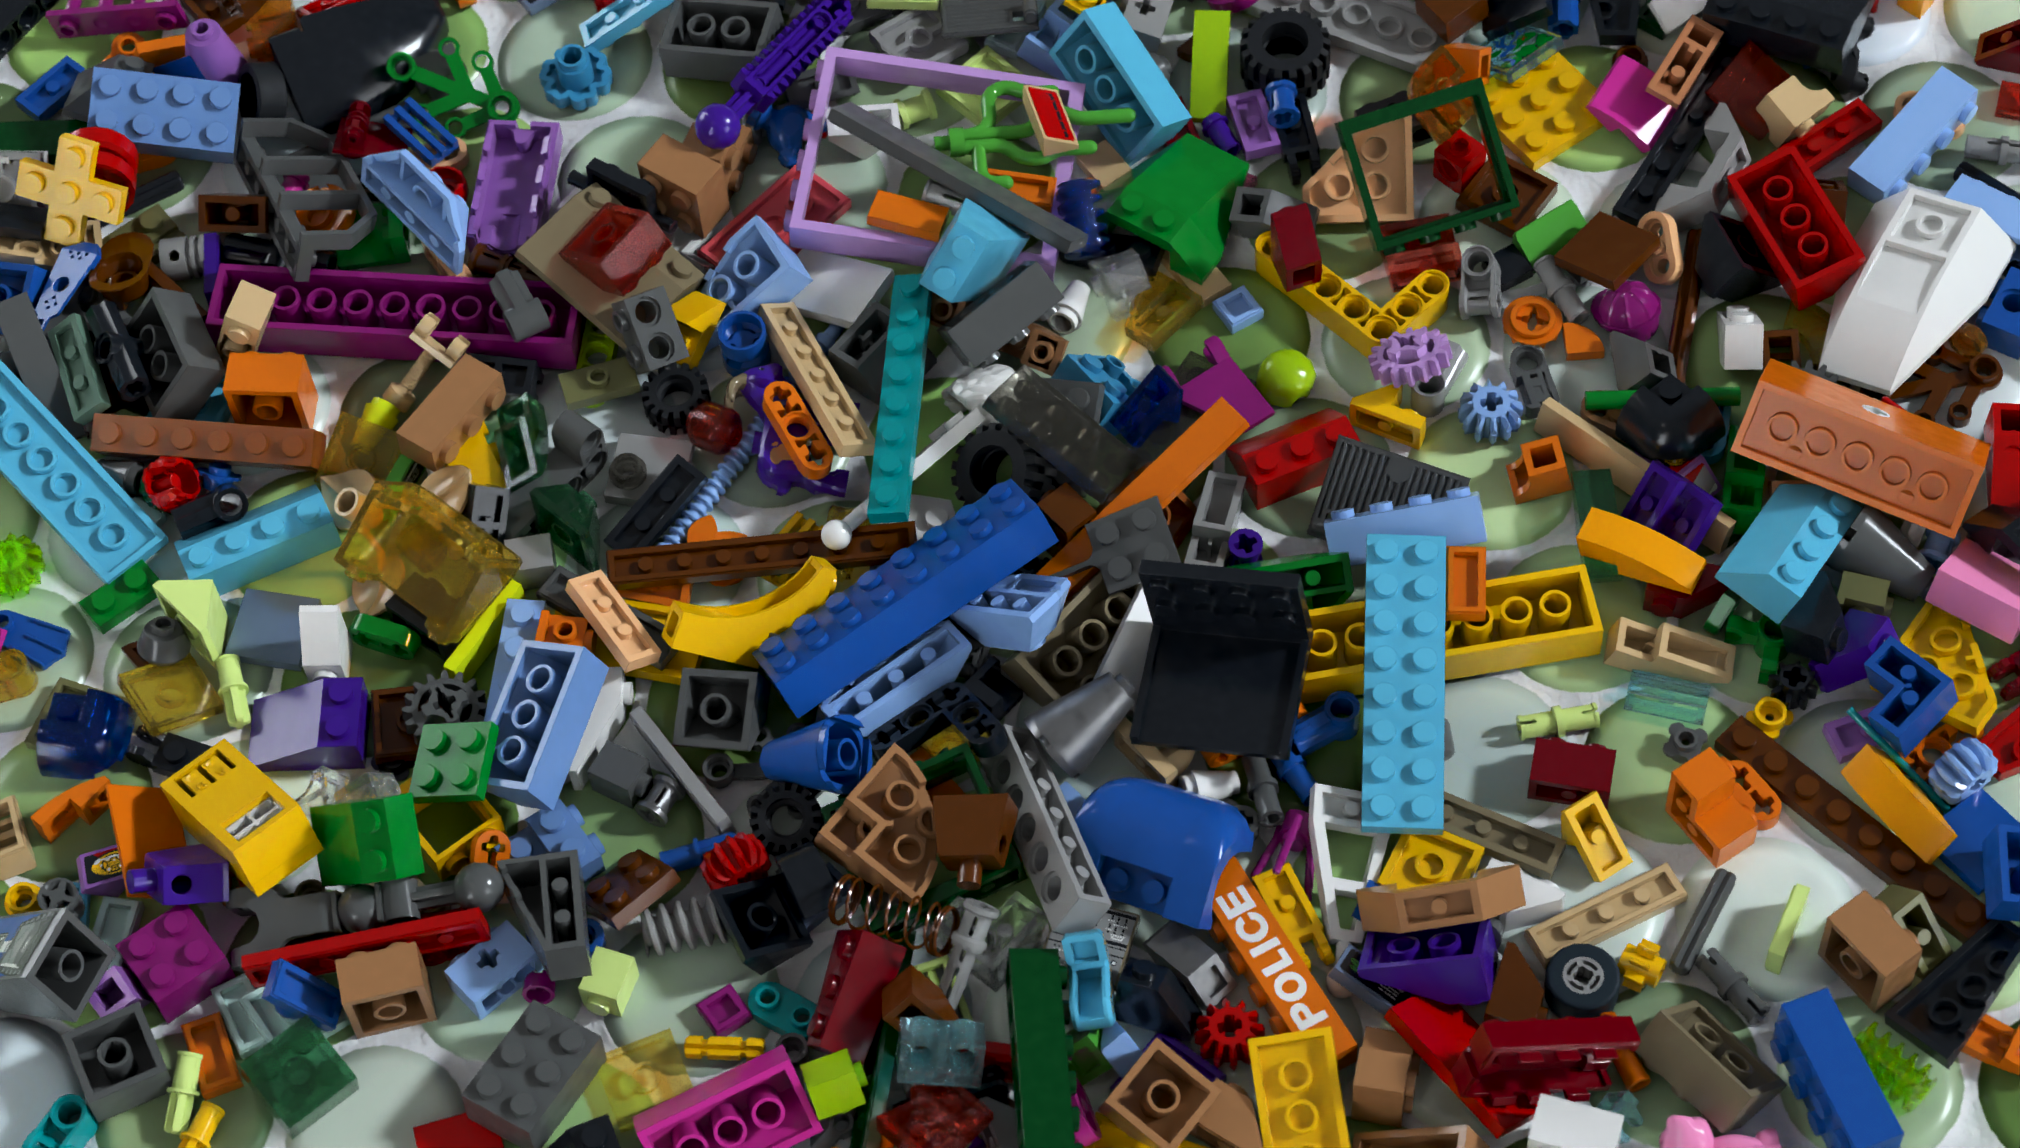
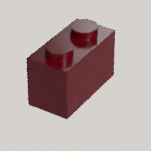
M1536 737L1527 798L1572 805L1591 792L1597 791L1606 810H1608L1617 750L1607 749L1605 746L1595 743L1582 745L1569 743L1557 737H1549L1547 739Z

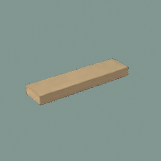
M1666 862L1526 929L1524 938L1543 968L1547 969L1550 959L1561 948L1572 944H1599L1686 902L1688 894Z

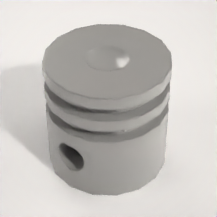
M200 234L198 238L196 235H192L189 239L187 236L159 240L160 267L170 279L181 281L193 279V276L196 279L202 278V275H204V234Z

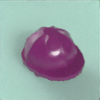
M1626 280L1616 291L1606 288L1598 293L1592 300L1590 311L1594 320L1607 332L1615 330L1646 342L1658 330L1661 300L1645 283Z

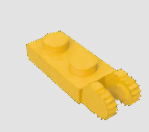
M1285 863L1278 875L1273 874V869L1253 876V885L1309 971H1312L1311 962L1301 944L1312 939L1320 960L1326 966L1334 963L1335 957L1324 935V927L1290 863Z

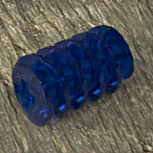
M1074 179L1057 186L1059 190L1055 193L1056 201L1062 203L1057 208L1058 215L1063 217V221L1089 234L1085 247L1065 254V258L1068 260H1088L1106 254L1105 251L1100 250V247L1110 243L1109 237L1098 236V232L1107 229V223L1096 222V218L1105 214V209L1094 208L1093 204L1103 200L1102 194L1091 193L1092 189L1101 185L1100 180Z

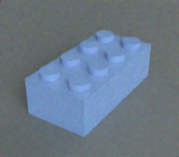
M93 67L87 127L108 128L125 135L135 144L140 154L233 164L241 84Z

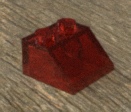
M606 202L558 254L602 291L624 297L637 287L639 280L651 267L657 265L662 260L663 254L672 243L649 212Z

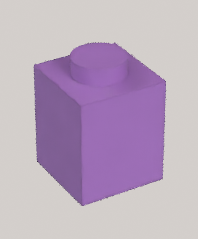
M116 965L106 970L89 1000L100 1018L137 1002L140 1003L142 1009L152 1002L131 970Z

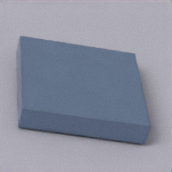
M247 588L224 654L238 655L241 663L301 671L303 666L299 605H322L321 600Z

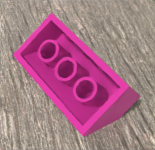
M783 1044L632 1117L636 1134L643 1148H789L824 1131Z

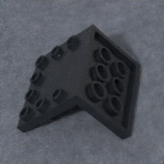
M1141 559L1138 574L1153 622V628L1129 735L1131 744L1289 760L1313 639V629L1301 575Z

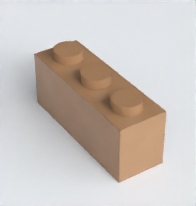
M465 353L395 432L401 454L433 472L443 468L446 464H450L456 458L459 449L467 439L478 433L482 422L492 411L497 410L504 402L506 390L502 373Z

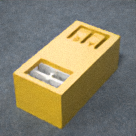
M225 738L159 784L184 829L200 844H204L229 862V871L257 897L264 894L324 850L300 805Z

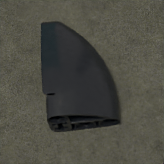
M364 0L303 16L300 18V23L304 31H300L299 27L269 37L268 42L274 60L283 73L287 92L301 122L330 134L338 131L341 117L348 116L350 105L354 101L362 100L368 103L371 108V116L402 101L415 88V84L412 79L408 82L395 81L387 72V60L396 52L408 53L414 59L437 49L439 42L448 36L449 24L439 0ZM401 62L396 67L398 74H406L409 70V65L406 62Z

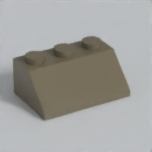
M1697 1000L1660 1010L1640 1036L1641 1044L1636 1052L1641 1056L1642 1063L1649 1070L1659 1073L1671 1084V1090L1677 1097L1683 1101L1690 1102L1701 1113V1118L1705 1119L1712 1129L1720 1131L1722 1134L1741 1128L1787 1086L1777 1074Z

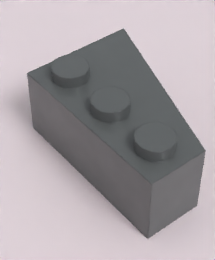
M577 849L496 861L498 871L501 873L505 884L504 893L550 980L557 981L591 976L592 968L584 879Z

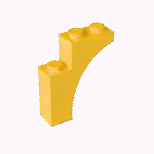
M811 555L803 567L783 585L766 595L748 602L715 607L699 606L673 600L661 637L672 649L758 669L759 664L752 655V652L760 648V645L770 638V633L779 635L791 627L797 618L804 614H810L825 604L828 595H832L836 588L837 569L826 559Z

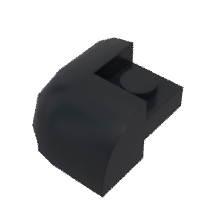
M1670 373L1650 390L1642 385L1629 398L1617 419L1615 435L1650 461H1657V459L1670 461L1683 459L1686 463L1698 457L1726 435V428L1718 406L1705 390L1699 385L1690 389Z

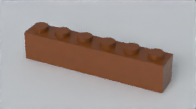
M94 413L90 451L111 457L156 460L161 456H173L189 459L192 463L209 464L211 462H222L232 466L323 472L327 435L316 429Z

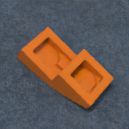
M105 776L88 780L64 791L43 805L30 816L40 836L51 844L79 817L91 826L109 809L105 785L111 784L110 780Z
M1985 1014L1961 1052L1984 1063L2020 1076V1024L2014 1029Z

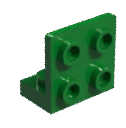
M382 202L373 204L377 212L375 229L350 250H336L338 269L354 270L411 262L409 228ZM356 210V216L353 225L361 219L358 210Z

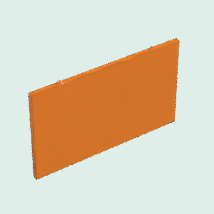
M106 784L105 789L127 897L154 899L147 892L129 893L126 883L127 871L144 868V856L148 852L187 846L183 825L161 788Z

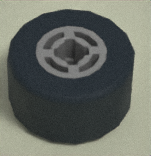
M1572 944L1561 948L1550 959L1545 973L1544 996L1550 1010L1557 1017L1574 1016L1576 1018L1598 1017L1603 1012L1614 1010L1620 989V970L1614 958L1605 950L1591 944Z

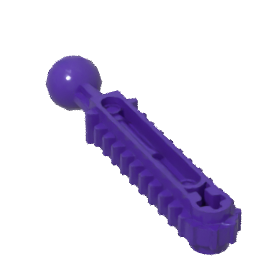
M813 0L811 4H808L803 12L801 11L796 19H793L751 63H747L744 68L740 69L730 83L735 93L725 104L712 103L700 110L694 124L696 136L700 142L711 149L719 150L734 144L741 131L740 119L745 114L750 116L754 110L764 114L779 95H782L794 80H797L801 73H804L808 66L812 65L816 58L820 57L823 51L827 49V46H830L844 32L853 20L849 0Z

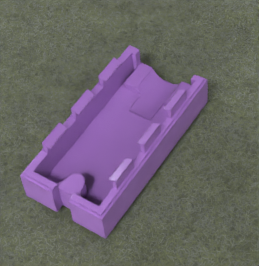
M488 119L467 224L466 242L469 253L472 252L478 243H483L487 245L488 250L499 254L509 253L515 255L516 251L548 221L563 144L560 123L531 121L530 129H519L517 121Z

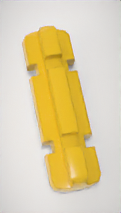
M690 1035L685 1039L684 1054L688 1059H702L703 1056H707L708 1060L740 1061V1059L746 1058V1061H749L766 1053V1044L763 1038L748 1037L747 1041H743L742 1037L710 1036L708 1039H704V1036Z

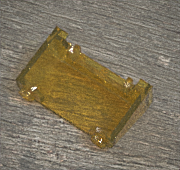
M375 480L334 558L337 563L345 568L344 573L349 578L360 583H365L366 580L380 581L427 617L424 622V626L428 630L427 635L433 641L442 645L457 643L462 639L512 581L523 563V560L516 553L426 488L410 482Z

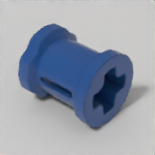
M1284 79L1268 84L1265 88V95L1270 102V110L1268 112L1269 124L1280 129L1296 125L1300 120V111L1295 106V98L1297 96L1296 84Z

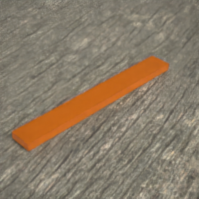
M1221 396L1091 522L1154 496H1158L1163 510L1250 427L1249 423ZM1084 527L1035 575L1049 576L1088 560L1092 555L1093 548L1086 528ZM1092 567L1068 577L1071 586L1065 602L1090 580L1099 569Z

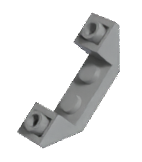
M1719 102L1712 116L1706 120L1704 133L1715 157L1707 172L1701 176L1698 187L1694 188L1671 183L1663 197L1656 204L1654 211L1671 215L1676 222L1678 233L1702 223L1704 215L1709 211L1720 214L1729 199L1727 176L1748 167L1752 161L1743 135L1726 103Z

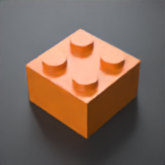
M255 351L229 353L222 391L235 423L313 429L318 393L304 354L292 352L268 354Z

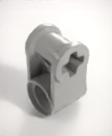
M1484 245L1469 247L1461 258L1459 311L1462 320H1469L1470 316L1492 315L1493 318H1500L1502 314L1500 265L1491 250ZM1479 262H1489L1484 271L1473 272L1474 267Z

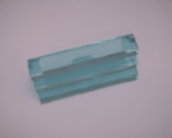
M1632 669L1624 710L1703 726L1711 685ZM1635 695L1659 699V702L1635 698ZM1674 703H1678V704L1688 705V706H1692V707H1697V708H1698V711H1697V710L1688 709V708L1673 706V704H1674Z

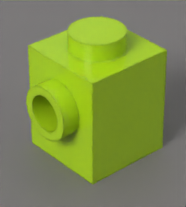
M847 1048L800 1065L819 1121L839 1113H847L855 1107L866 1104L861 1087L869 1085L861 1061L852 1063Z

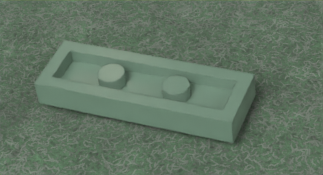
M74 312L47 333L60 371L73 420L85 426L93 420L94 413L104 412L111 407V403L99 364L94 360L93 344L85 317Z

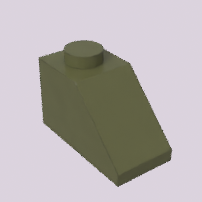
M1891 884L1874 898L1884 902L1889 908L1892 918L1903 929H1909L1918 938L1923 950L1915 975L1920 980L1927 977L1953 954L1942 929L1921 891Z

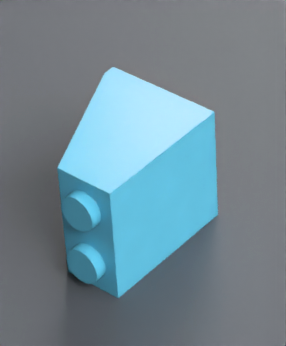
M965 198L928 258L918 284L950 303L974 301L1007 275L1030 236L968 198Z

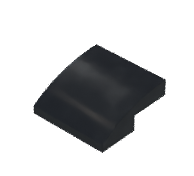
M1488 0L1489 12L1488 17L1482 20V34L1490 42L1553 15L1552 0Z

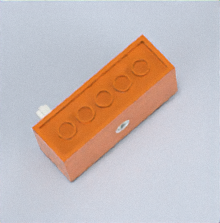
M1770 358L1758 380L1730 451L1904 519L1900 531L1918 548L1926 528L1955 539L1985 469L1991 444Z

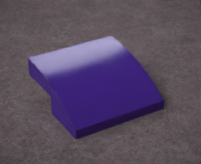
M1652 460L1620 516L1655 530L1696 552L1723 504L1679 473L1658 461Z

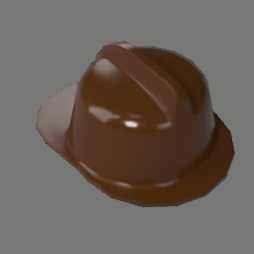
M128 232L111 238L101 248L102 258L95 269L91 271L88 282L91 288L101 292L107 301L115 302L119 310H126L131 301L142 297L148 289V269L154 254V244L151 238L143 233Z

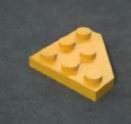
M1926 602L1899 640L1953 680L1958 702L1940 721L1977 737L1996 711L1997 698L1988 680L1979 646L1975 642L1971 631V624ZM1870 685V689L1880 693L1878 690H1876L1874 687Z

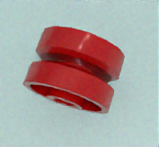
M87 127L69 133L100 143L94 177L128 187L126 212L134 203L139 154L135 144L125 135L108 128Z

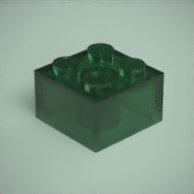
M307 1014L239 1064L242 1077L292 1140L359 1089L356 1075Z

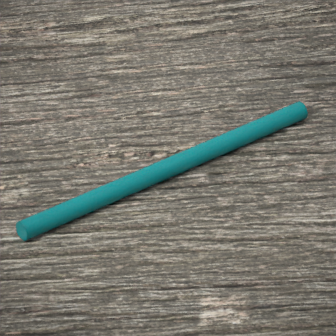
M1852 706L1846 711L1945 814L1952 809Z

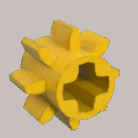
M1644 938L1637 946L1630 943L1626 945L1617 964L1620 973L1624 975L1623 986L1638 993H1641L1642 988L1644 989L1646 985L1654 989L1656 988L1667 964V960L1659 957L1661 946Z

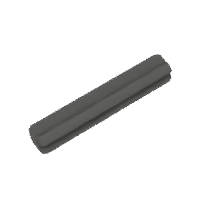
M1723 868L1715 871L1669 960V969L1681 976H1687L1690 973L1735 885L1736 876L1734 873Z

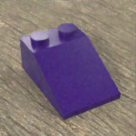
M363 677L323 678L255 699L253 703L248 760L262 772L365 769L371 698Z
M1487 919L1408 933L1368 931L1357 969L1358 976L1448 1005L1462 1003L1471 1006L1483 1001H1490L1499 960L1491 921Z

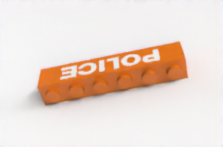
M1233 856L1225 866L1215 890L1212 906L1213 923L1211 930H1208L1211 937L1217 944L1222 942L1228 950L1227 959L1231 968L1237 976L1243 974L1249 983L1247 987L1254 1004L1258 1008L1264 1006L1271 1017L1268 1021L1274 1035L1331 1026L1339 1071L1357 1062L1356 1041L1240 863Z

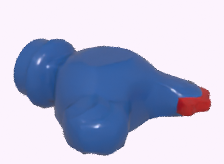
M771 104L764 114L754 110L745 123L752 126L754 131L764 129L769 144L778 152L780 164L785 168L791 169L797 163L799 149H803L805 119H812L813 112L811 113L803 107L794 104L777 110L773 109V104ZM826 119L822 139H826L828 136Z

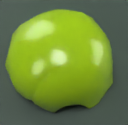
M1285 348L1265 357L1259 367L1255 386L1269 404L1289 408L1297 399L1309 396L1317 375L1311 360L1303 353Z

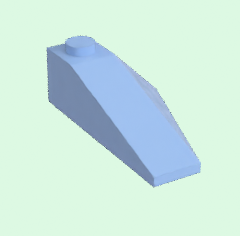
M757 214L729 238L723 247L726 253L714 270L710 268L704 276L707 282L700 293L726 303L704 353L719 345L718 327L721 320L728 314L744 310L757 314L760 304L788 303L813 281L794 251Z

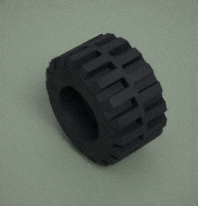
M1280 7L1273 8L1272 13L1264 11L1259 14V19L1252 18L1248 22V28L1243 29L1240 40L1241 79L1244 80L1247 90L1262 89L1266 102L1269 103L1265 95V88L1273 81L1290 80L1296 84L1297 94L1305 93V97L1309 98L1317 95V89L1322 90L1324 88L1326 79L1329 78L1330 39L1329 32L1326 27H1322L1320 19L1317 17L1311 19V13L1305 10L1299 13L1297 8L1289 7L1288 11H1282ZM1278 54H1292L1297 57L1280 59L1274 56Z
M990 423L989 427L981 425L976 428V434L969 433L964 438L965 446L959 445L955 452L959 455L957 462L952 461L951 469L956 470V476L951 477L952 485L959 488L955 495L958 500L965 501L963 506L973 504L985 496L989 489L997 484V469L1001 461L1009 455L1012 461L1011 479L1037 504L1047 491L1055 490L1056 486L1051 485L1052 478H1057V469L1052 468V463L1056 462L1054 453L1047 452L1050 448L1049 444L1045 440L1039 439L1040 435L1035 432L1001 423Z

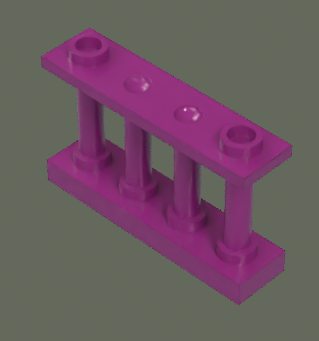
M67 0L65 9L46 11L45 15L59 38L187 28L191 23L178 0L146 3V0H131L130 4L113 5L114 0H99L98 7L80 8L82 0Z

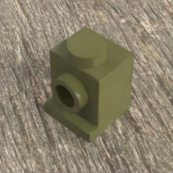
M1843 570L1837 594L1843 616L1851 608L1890 618L1895 599L1894 597L1887 596L1890 581Z

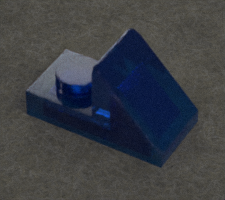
M1156 364L1109 422L1131 446L1140 448L1163 420L1178 423L1184 390L1161 365Z

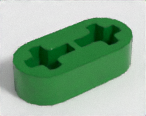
M364 613L355 615L348 628L351 640L360 646L405 660L414 658L422 642L421 637L414 630Z

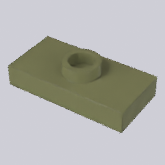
M626 356L558 375L568 410H576L641 392L636 371L629 365Z

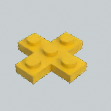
M64 133L59 136L55 165L29 157L20 160L15 195L49 205L44 232L45 240L65 246L84 242L88 217L113 225H119L123 222L128 187L94 177L100 143Z

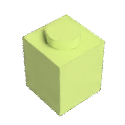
M596 946L591 957L592 975L582 977L578 987L583 1005L592 1013L600 1016H607L609 1013L621 1017L639 977L635 958Z

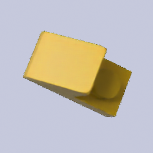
M695 290L671 305L690 355L687 358L676 361V364L682 366V363H687L690 370L694 366L697 368L726 303Z
M1392 384L1352 398L1349 408V422L1352 426L1417 450L1420 449L1425 439L1426 417L1419 415L1412 409L1399 408L1402 402L1403 385L1399 388H1394Z
M1597 791L1591 792L1561 811V839L1567 841L1566 845L1576 846L1593 881L1601 883L1633 862Z

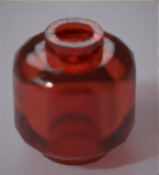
M705 401L690 412L686 421V430L691 444L715 455L729 453L732 447H736L740 443L743 436L742 419L739 413L733 408L716 402Z

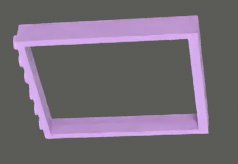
M827 46L825 59H818L815 81H819L818 90L812 89L810 94L809 111H813L812 119H805L803 141H807L806 149H799L796 171H801L799 180L793 179L791 184L790 201H794L793 210H786L783 231L789 232V247L925 267L928 258L938 242L905 234L804 220L835 74L982 96L988 86L1003 80L1033 86L1055 85L1060 91L1059 95L1063 105L1079 111H1083L1086 84ZM1003 95L998 97L1001 99L1023 102L1022 99L1016 98L1011 95ZM1071 124L1078 141L1080 125ZM1075 156L1058 157L1055 177H1057L1051 214L1063 221ZM1043 242L1041 254L1020 252L1007 274L1024 261H1037L1049 278L1054 281L1059 250Z

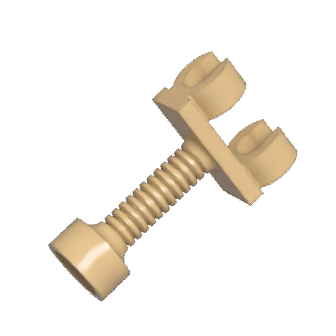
M430 311L428 314H425L409 336L424 351L400 383L391 382L382 395L384 400L396 406L400 412L406 413L415 402L416 398L412 391L423 378L431 364H433L435 358L450 369L459 361L471 344L461 334L458 337L456 336L448 348H445L430 335L441 319Z

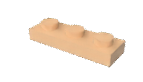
M601 569L568 580L565 591L625 673L659 662L662 651Z

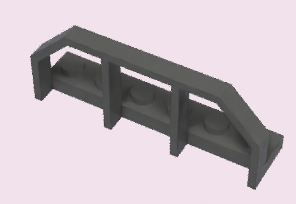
M242 118L235 166L249 194L268 196L269 233L294 282H309L311 267H315L317 261L316 250H350L375 229L377 212L348 158L342 154L332 153L336 136L292 118ZM256 137H288L324 152L327 156H266L265 149L260 147ZM276 175H339L346 190L285 191L284 186H280ZM296 210H358L361 219L348 230L306 231L305 226L300 224L296 216Z

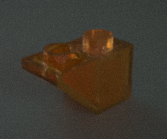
M267 0L261 9L245 23L247 32H252V37L247 38L251 59L257 58L258 62H275L268 38L298 27L293 0Z

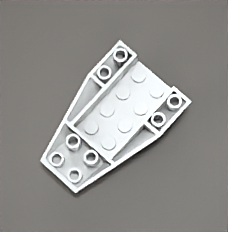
M1911 187L1876 202L1854 237L1865 255V261L1836 291L1818 369L1825 364L1827 365L1825 373L1827 377L1837 374L1840 381L1891 396L1987 302L2015 253L2017 244L1980 207Z

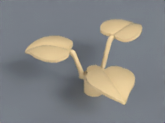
M454 465L441 468L430 474L419 488V497L423 502L421 504L392 501L376 496L375 479L371 473L363 469H353L336 475L320 477L321 493L336 527L344 531L354 528L355 531L365 538L378 556V559L373 558L365 561L353 577L352 597L360 613L376 617L387 611L385 603L406 581L404 562L396 556L386 559L385 551L366 529V526H371L378 520L380 516L379 506L413 512L425 511L426 519L430 523L441 526L449 524L460 516L467 504L469 485L472 482L471 469L463 465Z

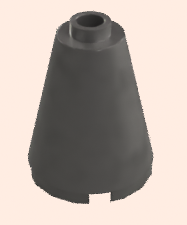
M1108 672L1030 713L1024 719V722L1034 737L1041 740L1046 747L1045 750L1070 777L1076 779L1083 774L1134 705L1135 700L1131 695L1136 690L1122 673L1115 677Z

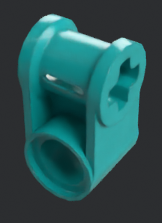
M66 1094L59 1097L53 1103L51 1109L38 1126L26 1137L21 1148H84L95 1135L98 1129V1122L90 1107L80 1096ZM82 1113L75 1123L67 1124L73 1115Z

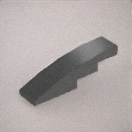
M27 291L1 301L0 328L23 384L76 440L87 436L83 425L73 420L59 368Z

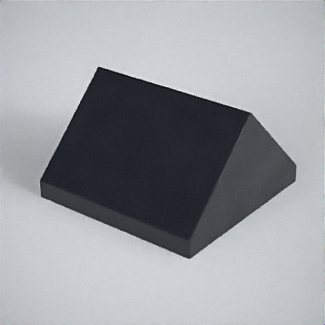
M780 874L714 889L709 893L742 963L760 975L801 953L814 943Z

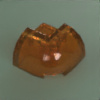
M1440 45L1412 74L1406 86L1407 100L1461 83L1458 79L1465 73V70L1443 45ZM1470 97L1413 115L1439 146L1452 137L1474 114Z

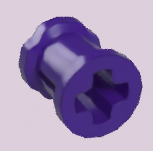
M1246 528L1239 529L1229 537L1228 548L1231 554L1228 559L1229 566L1263 561L1261 555L1263 541L1258 532Z

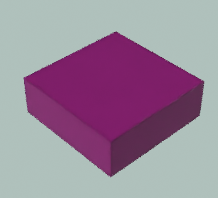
M730 983L696 1004L697 1012L715 1036L727 1037L753 1020L751 1011Z

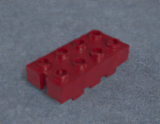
M1606 1014L1590 1018L1566 1016L1560 1019L1539 1020L1538 1018H1527L1520 1021L1492 1019L1480 1024L1469 1041L1471 1046L1464 1049L1450 1071L1460 1097H1489L1493 1106L1515 1105L1517 1097H1514V1095H1527L1530 1104H1538L1540 1093L1554 1096L1551 1093H1564L1565 1099L1569 1101H1589L1591 1093H1588V1091H1608L1611 1087L1612 1082L1606 1069L1610 1065L1611 1059L1619 1058L1616 1050L1629 1049L1630 1051H1636L1641 1044V1039L1631 1016L1613 1017Z

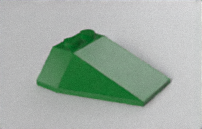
M1187 133L1098 191L1079 214L1077 222L1094 231L1107 234L1112 233L1117 226L1132 232L1169 251L1170 270L1202 285L1222 259L1232 227L1229 217L1237 186L1244 187L1249 171V163Z

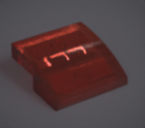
M1748 40L1726 65L1725 70L1705 91V94L1717 105L1719 102L1726 103L1734 120L1760 141L1767 135L1769 128L1755 108L1766 94L1791 76L1751 40Z
M1449 213L1380 225L1382 236L1447 217ZM1452 228L1440 232L1442 239L1420 245L1419 239L1404 243L1406 250L1385 256L1383 250L1380 251L1393 293L1401 291L1420 273L1430 269L1445 273L1449 278V282L1461 280L1462 255L1459 243L1455 242Z
M944 1071L910 1087L911 1101L876 1116L877 1131L897 1148H965L993 1121L994 1112Z

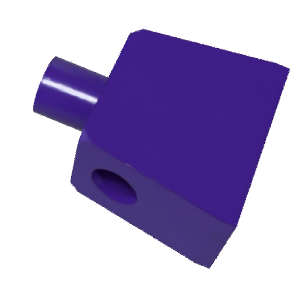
M204 844L148 852L144 856V868L127 871V888L130 894L146 892L161 905L167 906L229 901V862Z

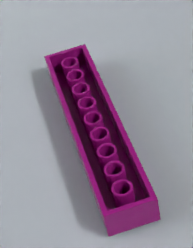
M220 263L205 326L215 347H217L224 316L242 279L277 294L257 352H292L305 355L416 361L424 349L411 340L409 336L425 314H428L430 311L441 319L430 336L445 348H448L456 336L458 337L461 334L471 342L465 351L467 353L536 360L540 368L576 370L587 318L546 282L524 280L533 298L538 297L542 303L551 328L516 343L506 326L502 315L503 311L491 292L489 282L493 278L311 268L309 282H294L287 267Z

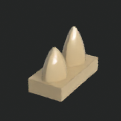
M1126 717L1123 718L1114 730V745L1147 779L1178 787V777L1188 768L1195 751L1166 747L1158 750L1156 746L1131 744L1129 735L1132 723Z

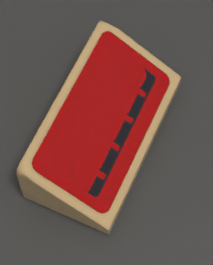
M1023 85L1022 101L1043 156L1079 149V143L1058 90Z

